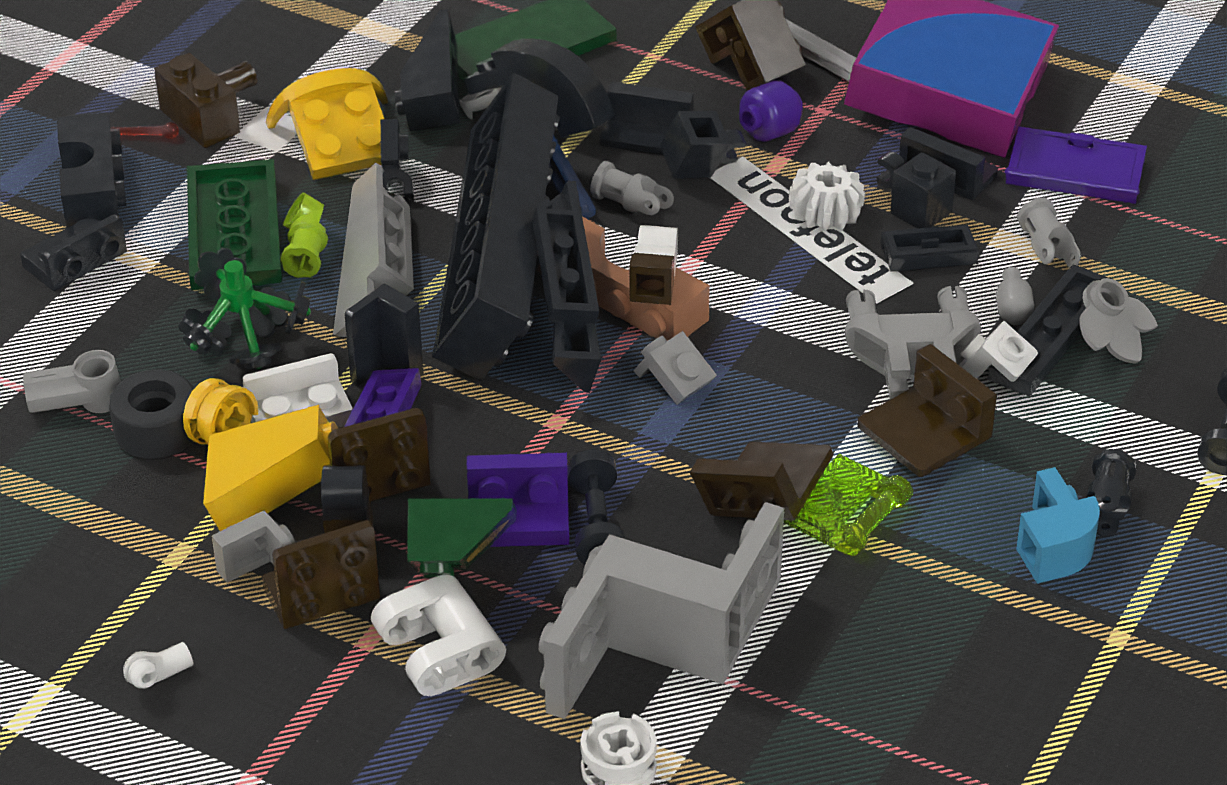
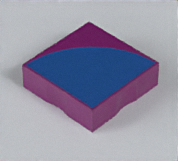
M888 0L853 63L844 105L898 123L925 128L949 140L1005 158L1015 138L1018 126L1021 124L1026 104L1034 96L1046 70L1059 25L983 0Z

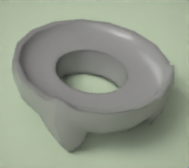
M504 85L476 94H468L459 99L460 105L467 117L472 119V112L488 108Z

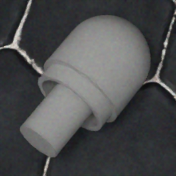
M1010 267L1003 271V281L999 284L996 291L997 308L1000 317L1006 323L1021 325L1034 312L1033 291L1029 283L1021 278L1020 270Z

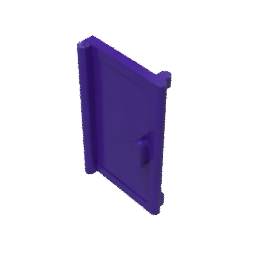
M1018 126L1009 167L1005 169V184L1136 204L1137 195L1140 193L1139 185L1147 146L1099 139L1087 134L1074 132L1066 134Z

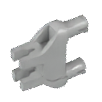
M951 286L944 287L939 291L937 299L941 313L878 315L875 306L876 299L872 291L863 290L864 302L861 301L859 290L851 291L847 295L846 305L850 315V321L845 327L847 344L863 363L885 376L890 399L909 389L907 378L914 375L916 351L932 344L958 365L965 359L960 354L980 334L981 325L978 317L969 311L967 293L963 287L955 286L956 298L953 297Z

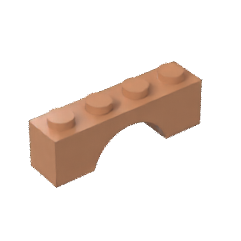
M582 217L599 307L652 337L658 338L663 335L667 341L682 331L688 337L709 321L710 285L677 267L671 305L629 302V270L613 264L605 257V228ZM539 264L536 271L541 274V268ZM646 280L640 286L647 290H658L664 287V283L659 280Z

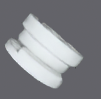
M619 712L605 713L592 719V726L588 730L583 729L580 739L582 754L581 771L583 780L587 785H597L595 784L596 782H600L599 785H650L654 781L657 770L655 759L657 739L654 729L645 719L635 714L630 719L619 717Z

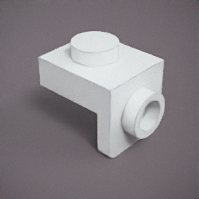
M1003 321L986 339L978 334L960 354L966 359L961 367L977 379L992 364L1008 380L1014 382L1033 361L1038 352Z

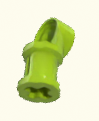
M305 192L295 200L283 223V226L289 229L288 241L290 244L284 248L280 260L283 264V269L289 275L296 278H310L318 273L321 266L319 254L325 249L328 242L326 229L319 223L324 205Z

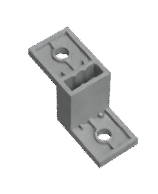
M765 502L754 521L749 519L745 523L736 554L729 553L721 569L609 534L599 552H592L588 557L584 567L583 578L576 588L570 587L566 592L561 613L555 623H547L541 634L539 652L544 654V669L540 679V688L545 690L546 713L566 719L608 647L724 684L781 581L784 508Z

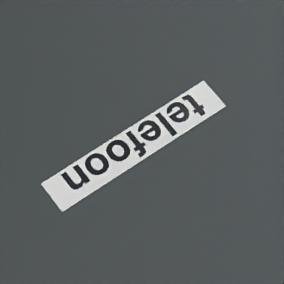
M741 157L737 162L727 164L715 170L713 176L710 177L863 293L864 289L872 291L875 295L876 304L914 284L898 271L890 272L886 262L843 230L828 227L825 232L822 227L814 226L807 228L806 221L796 220L794 218V211L790 208V191L746 158Z

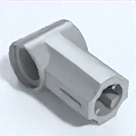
M104 350L85 352L70 366L23 373V385L29 413L83 405L85 409L93 413L109 412L110 395L117 384L121 382L114 356Z

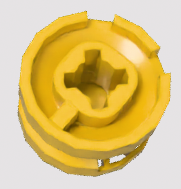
M209 378L196 386L185 404L183 413L184 430L187 436L194 442L208 444L209 435L251 424L252 415H258V403L254 394L248 389L238 385H229L221 379Z

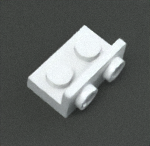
M332 353L247 374L243 377L244 388L254 394L258 403V415H252V423L319 405L328 422H335L339 428L346 424L353 410L339 381L338 364Z

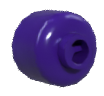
M772 81L744 93L740 101L739 120L750 136L758 141L768 142L796 130L800 124L803 111L802 101L799 94L789 85L781 81Z

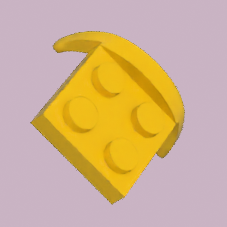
M355 68L321 71L303 77L287 86L272 103L266 117V125L269 129L275 128L281 117L290 111L313 180L370 168L375 162L382 165L380 119H384L378 99L383 105L388 103V98L379 80L367 71Z

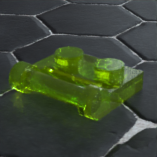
M838 454L826 467L795 521L784 520V523L844 554L856 556L867 545V537L895 507L904 506L912 498L913 488L902 476L892 475L888 478ZM871 496L876 498L853 523H846Z

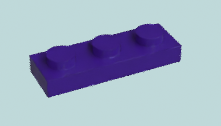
M419 368L373 371L344 427L411 409L422 386Z

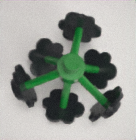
M228 248L220 249L217 254L213 251H206L198 258L197 263L200 270L195 274L194 281L198 286L204 287V293L208 298L218 300L212 311L201 313L196 309H188L184 313L183 320L178 325V328L185 334L183 340L191 350L202 355H206L209 351L213 355L220 357L227 346L226 340L232 334L229 325L220 320L227 311L239 313L249 349L233 353V357L229 358L230 364L240 363L244 364L245 369H261L262 366L272 362L270 356L275 355L277 351L282 349L281 343L258 345L255 332L260 337L267 338L274 334L277 326H284L288 322L285 332L290 334L294 323L303 325L305 317L311 314V309L309 308L311 298L303 296L306 282L303 281L300 283L294 302H291V298L287 293L283 291L275 292L271 287H265L260 292L253 290L252 280L245 275L247 266L241 258L234 257L233 252Z

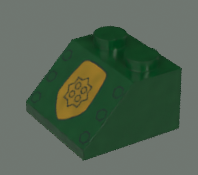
M408 499L407 561L415 570H420V574L424 575V579H431L440 575L454 576V570H467L516 521L517 510L513 499Z

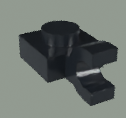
M380 119L381 163L384 170L383 187L388 192L390 185L400 183L404 187L405 199H414L412 179L408 173L401 170V160H409L408 134H400L398 119Z

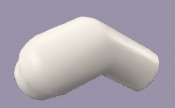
M181 642L159 653L135 652L126 660L123 672L125 679L137 688L145 689L154 683L193 666L194 663L184 642Z

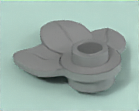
M1104 278L1091 282L1083 292V302L1086 309L1079 318L1083 338L1095 351L1106 346L1108 351L1117 359L1129 363H1138L1142 360L1140 332H1148L1158 326L1155 318L1140 300L1128 297L1125 288L1116 280Z

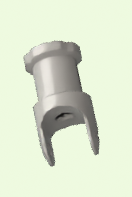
M604 161L599 165L591 182L590 192L593 198L613 200L623 204V208L631 213L639 211L647 215H655L659 212L660 208L667 209L674 202L673 193L668 188L658 185L654 180L643 174L636 173L633 176L617 170L614 164L609 161ZM662 194L667 196L666 202L662 200Z
M1035 198L1031 202L1025 203L1017 214V220L1023 231L1029 232L1032 237L1031 246L1042 263L1048 265L1054 258L1064 259L1069 268L1073 264L1078 265L1080 250L1068 227L1056 218L1057 213L1051 200Z

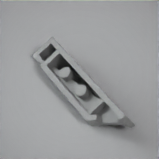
M376 162L352 186L333 335L337 337H346L345 311L384 283L405 296L414 289L410 207L402 195L392 197L383 187L384 170Z

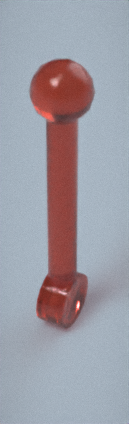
M172 122L166 123L163 127H111V129L120 128L121 135H164L168 139H173L179 134L178 126Z

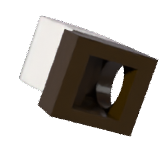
M640 225L638 243L635 246L634 254L631 255L629 265V302L671 305L677 262L678 228ZM646 280H659L664 283V287L658 290H647L641 287L640 284Z

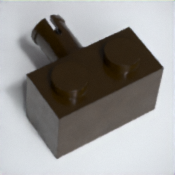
M187 53L154 68L159 109L203 148H207L240 133L236 93L257 85L256 72L252 65L248 64V61L240 62L239 65L216 74L191 53Z

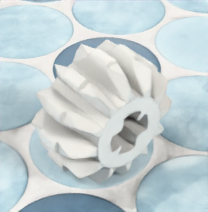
M829 161L823 166L810 163L808 169L803 168L797 171L789 192L790 208L793 209L796 220L806 221L807 228L819 226L825 232L828 227L843 230L846 224L856 223L857 217L860 215L861 206L864 205L865 192H863L864 185L859 182L858 173L847 172L846 165L835 167Z

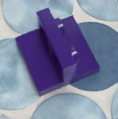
M567 453L467 455L468 499H513L517 510L516 521L490 547L569 545Z

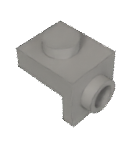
M683 331L668 341L662 335L648 344L641 351L644 359L634 369L639 378L651 371L676 405L705 387L717 376Z
M265 510L212 535L216 570L228 583L268 562L273 564L272 552L275 549L295 543L294 538L285 525L278 526Z

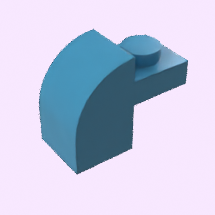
M1055 467L1037 471L1032 505L1034 511L1021 513L1016 550L1038 584L1072 575L1089 563L1094 552L1100 508L1095 496L1078 500L1074 488L1071 485H1066Z

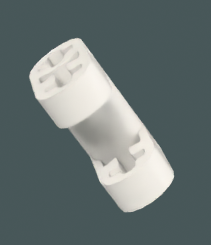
M452 575L436 576L391 594L382 599L371 613V622L383 641L389 645L404 644L434 631H437L441 636V639L417 649L406 663L405 671L418 692L424 696L438 695L482 677L495 670L505 658L506 648L504 643L459 581Z

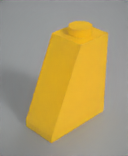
M319 405L209 435L203 504L219 531L264 510L268 514L321 482L323 466L330 465L327 437L331 431L338 429L335 422H328Z

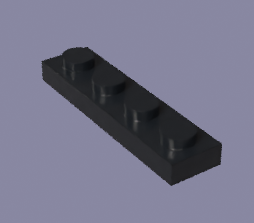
M1073 264L1017 331L1019 335L1037 350V356L1014 382L1008 380L992 364L989 366L988 380L1030 397L1081 334L1079 318L1086 309L1083 302L1085 288L1093 281L1108 277Z

